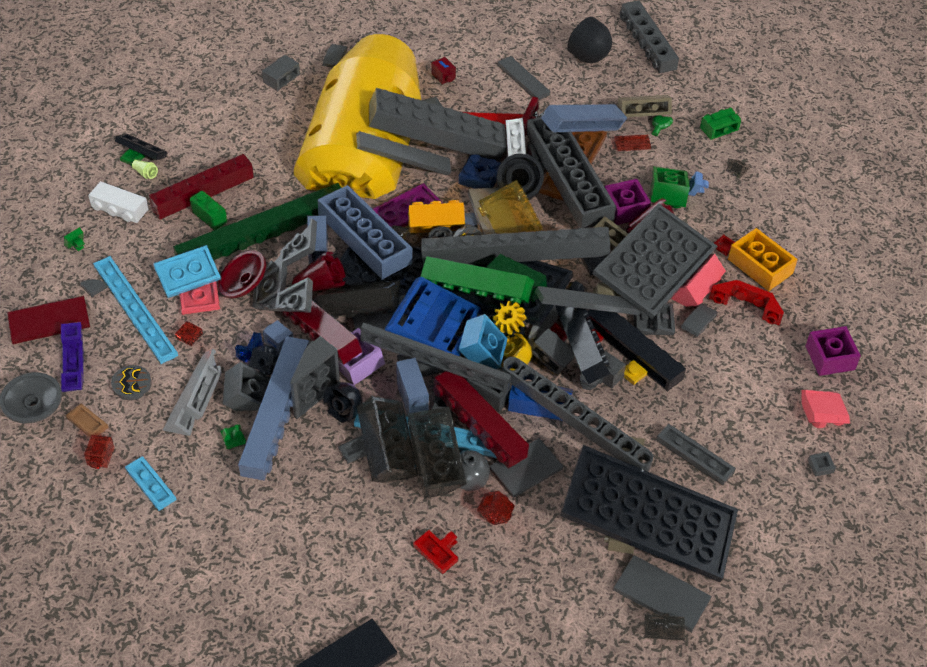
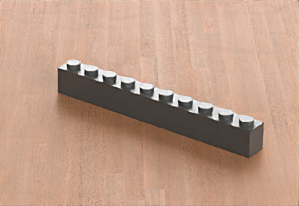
M608 227L449 236L422 239L421 252L423 266L426 256L469 265L490 264L499 254L510 257L516 262L605 257L610 254V237Z

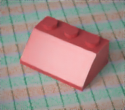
M711 254L671 299L685 307L699 306L703 302L704 297L711 292L712 286L718 283L726 272L717 256Z

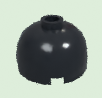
M336 383L327 388L323 394L324 404L327 403L329 407L327 412L341 423L349 422L356 418L363 408L362 394L351 383ZM348 408L351 410L347 415L339 414V412L342 414Z

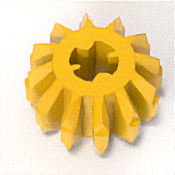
M508 301L506 306L500 303L501 309H495L498 315L493 316V320L496 321L495 325L500 328L502 333L507 331L509 335H512L513 330L519 332V326L525 327V324L522 322L527 318L524 314L525 310L518 303L515 302L512 305Z

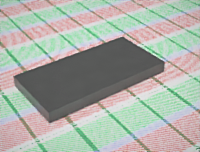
M635 555L613 591L691 633L712 597Z

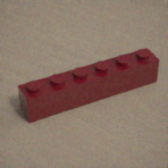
M241 154L150 194L151 208L160 220L191 206L190 198L200 191H204L212 197L254 178L252 163L244 154Z
M312 301L310 313L281 311L285 318L289 317L291 322L295 326L298 325L304 334H308L312 341L321 336L337 348L338 361L343 365L363 352L357 337L314 301Z
M446 371L434 377L433 391L435 395L440 397L446 403L448 409L452 410L459 420L470 428L472 434L477 436L484 446L496 455L500 463H503L509 469L527 458L529 444L462 376Z

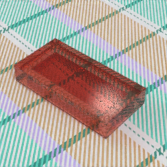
M648 134L615 136L614 139L617 151L651 149Z

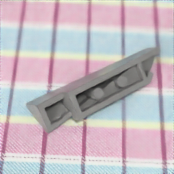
M214 349L205 352L172 410L163 431L190 436L194 420L202 418L222 373L221 367L216 365L214 359L216 351Z

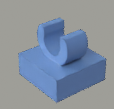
M696 171L689 180V195L695 196L697 192L704 193L703 187H709V182L703 180L702 173Z

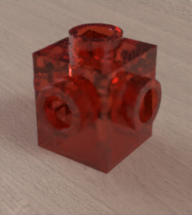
M498 490L485 493L477 511L490 524L498 525L507 523L511 519L515 505L506 495Z

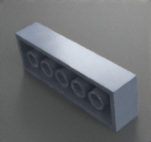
M348 185L318 199V215H326L327 224L381 279L412 264V247Z

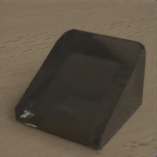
M735 159L729 162L726 171L741 178L751 167Z

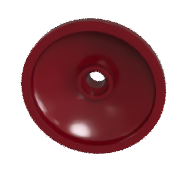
M255 250L245 251L234 257L220 274L221 280H218L220 293L226 298L234 299L252 292L264 277L266 271L265 257Z

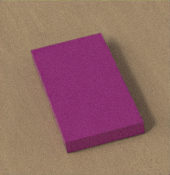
M422 183L373 208V210L396 232L409 225V205H412L414 202L430 204L432 201L441 200Z

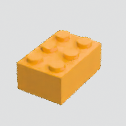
M451 200L441 204V201H432L430 204H423V202L412 203L408 208L409 234L429 233L436 227H447L451 231H457L459 228L462 229L465 226L464 202L459 203V200Z
M757 228L733 243L728 257L730 262L767 291L772 290L794 273L798 260Z

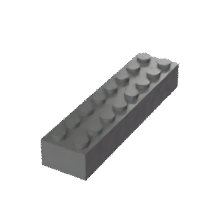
M379 88L375 89L369 102V127L463 153L476 154L480 157L496 161L500 160L507 148L505 124Z
M542 117L528 120L527 137L534 146L536 153L579 228L594 227L604 216L614 221L616 205L572 132H552L541 119Z

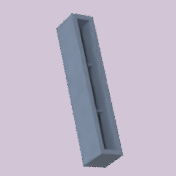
M616 104L549 105L541 119L552 132L617 131L621 128L627 117Z

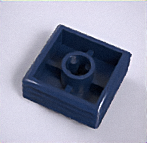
M471 154L458 175V184L473 189L493 188L497 182V173L501 163L494 159H486L479 155Z

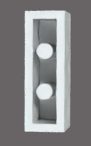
M101 181L88 195L91 207L95 210L105 211L111 216L116 215L127 222L138 223L148 211L145 197Z

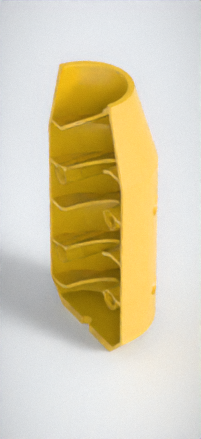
M385 34L366 36L327 75L294 166V176L306 189L318 191L339 183L342 188L348 185L358 196L376 199L396 189L403 162L357 149L356 134L361 131L407 146L409 145V137L369 127V102L376 88L421 100L416 59L412 50L401 40Z

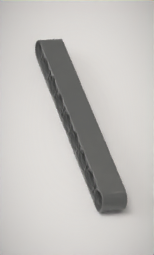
M508 357L504 361L503 372L511 374L510 383L615 458L645 471H650L653 454L649 449L520 359ZM573 413H578L580 416H575ZM606 436H611L613 439H607ZM622 448H628L630 451H624ZM639 460H645L647 463H641Z

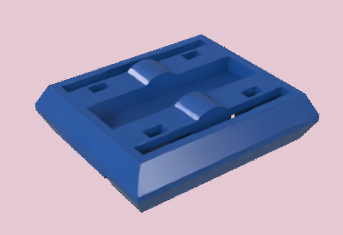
M419 277L411 285L384 330L460 356L459 346L463 333L461 337L455 334L463 319L467 321L481 316L483 312L479 306L423 277ZM417 295L420 296L413 310L409 311L408 308ZM405 314L409 315L404 325L400 326L399 323ZM455 339L457 343L453 351L446 350L452 340Z

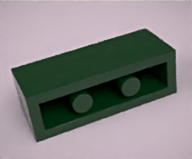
M499 254L487 266L489 269L526 275L533 279L534 285L529 299L533 303L538 299L535 293L537 286L547 287L546 275L502 254Z

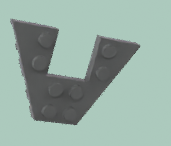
M310 219V225L301 234L297 233L293 240L283 247L280 251V256L275 261L271 260L266 265L264 277L254 289L252 307L266 311L311 312L313 281L307 277L286 288L288 265L315 251L317 222L314 219Z

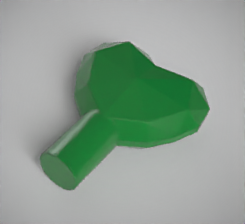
M654 116L652 118V125L655 128L651 134L658 136L661 130L672 125V117Z

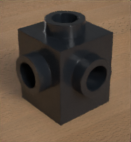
M273 346L253 348L249 367L259 370L264 375H270L273 373L280 352L276 351V348Z

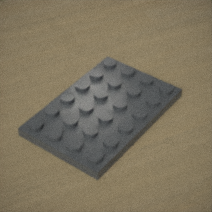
M658 203L594 269L592 274L653 319L716 250L717 245Z

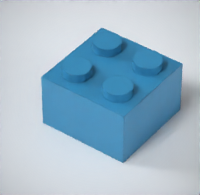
M484 314L466 321L459 351L468 360L497 369L501 367L508 338Z

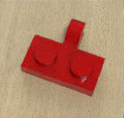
M428 530L413 542L414 548L442 575L458 562V556L450 550L458 543L455 540L457 536L452 531L440 540Z

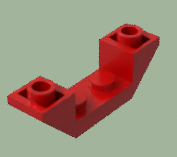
M740 280L712 286L709 299L715 303L727 305L730 297L734 296L738 300L753 303L756 307L765 308L762 319L766 320L769 324L780 326L784 311L773 293Z

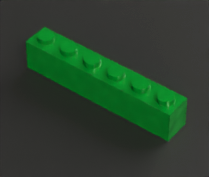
M426 256L421 277L436 285H442V288L453 291L454 288H457L462 293L470 294V291L481 297L492 295V298L504 301V298L510 299V302L521 304V302L529 303L534 285V280L526 275Z

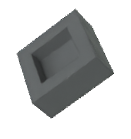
M829 452L809 455L808 462L815 476L835 472L836 467Z

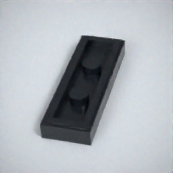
M122 134L117 135L115 138V142L152 159L160 160L167 157V151L132 135Z

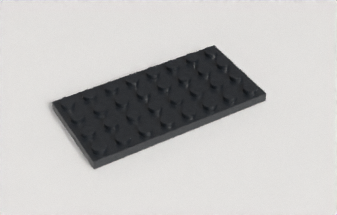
M583 445L560 516L717 582H721L724 577L738 509Z

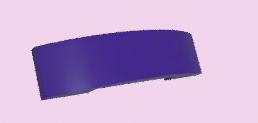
M81 322L61 324V342L63 344L62 392L82 390L84 382Z

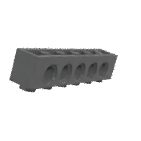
M640 0L623 3L620 18L625 21L627 29L631 30L633 38L637 39L640 48L645 51L647 59L652 61L653 68L657 69L659 73L677 70L679 57Z

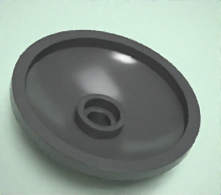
M39 372L26 373L14 378L4 387L0 395V407L4 415L14 422L35 423L44 420L56 411L62 400V390L57 380L48 374Z

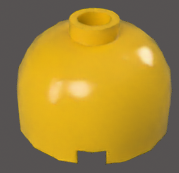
M515 333V336L512 338L507 336L508 339L501 363L502 367H504V361L508 357H516L527 365L530 362L532 349L522 334Z

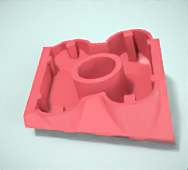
M802 390V406L809 423H812L814 427L824 428L827 423H833L837 426L850 424L849 414L838 392Z

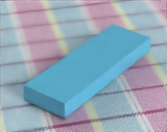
M143 456L125 466V470L158 511L177 500L176 496Z

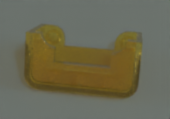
M517 180L478 201L480 204L478 209L482 217L486 216L489 219L496 234L545 231L527 195Z

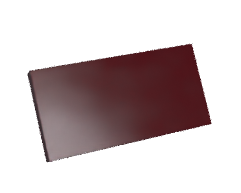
M84 296L7 312L12 344L61 334V324L81 322L82 329L90 328Z

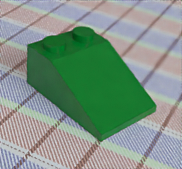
M653 166L651 202L655 203L657 200L664 198L666 201L663 203L671 205L673 208L686 207L690 190L688 172Z

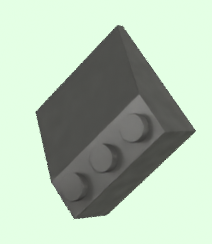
M321 336L315 341H311L305 348L290 381L294 417L296 419L323 399V394L327 388L340 382L337 348Z

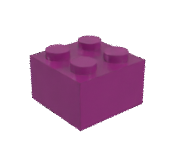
M638 179L604 186L616 205L614 223L616 225L631 222L651 206V202Z
M847 326L812 331L805 345L819 376L856 370L861 357Z

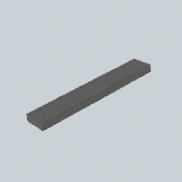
M361 131L356 134L357 149L440 174L449 175L451 173L450 158Z
M537 286L535 290L542 304L640 315L641 310L624 297Z

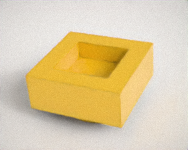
M633 360L626 365L624 378L635 385L647 375L648 371Z

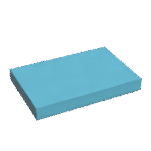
M207 245L153 263L167 298L221 280Z

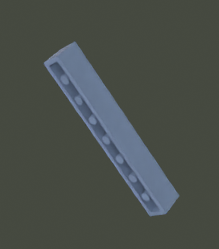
M288 336L285 338L238 464L240 476L265 481L267 473H270L272 470V459L278 453L279 439H283L284 425L289 422L290 408L293 407L290 381L305 348L309 344V340Z

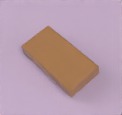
M82 403L66 415L70 422L92 440L109 428L107 423Z

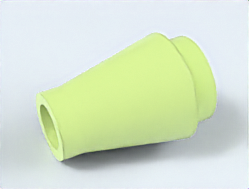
M134 160L132 163V168L145 179H153L158 173V168L152 162Z

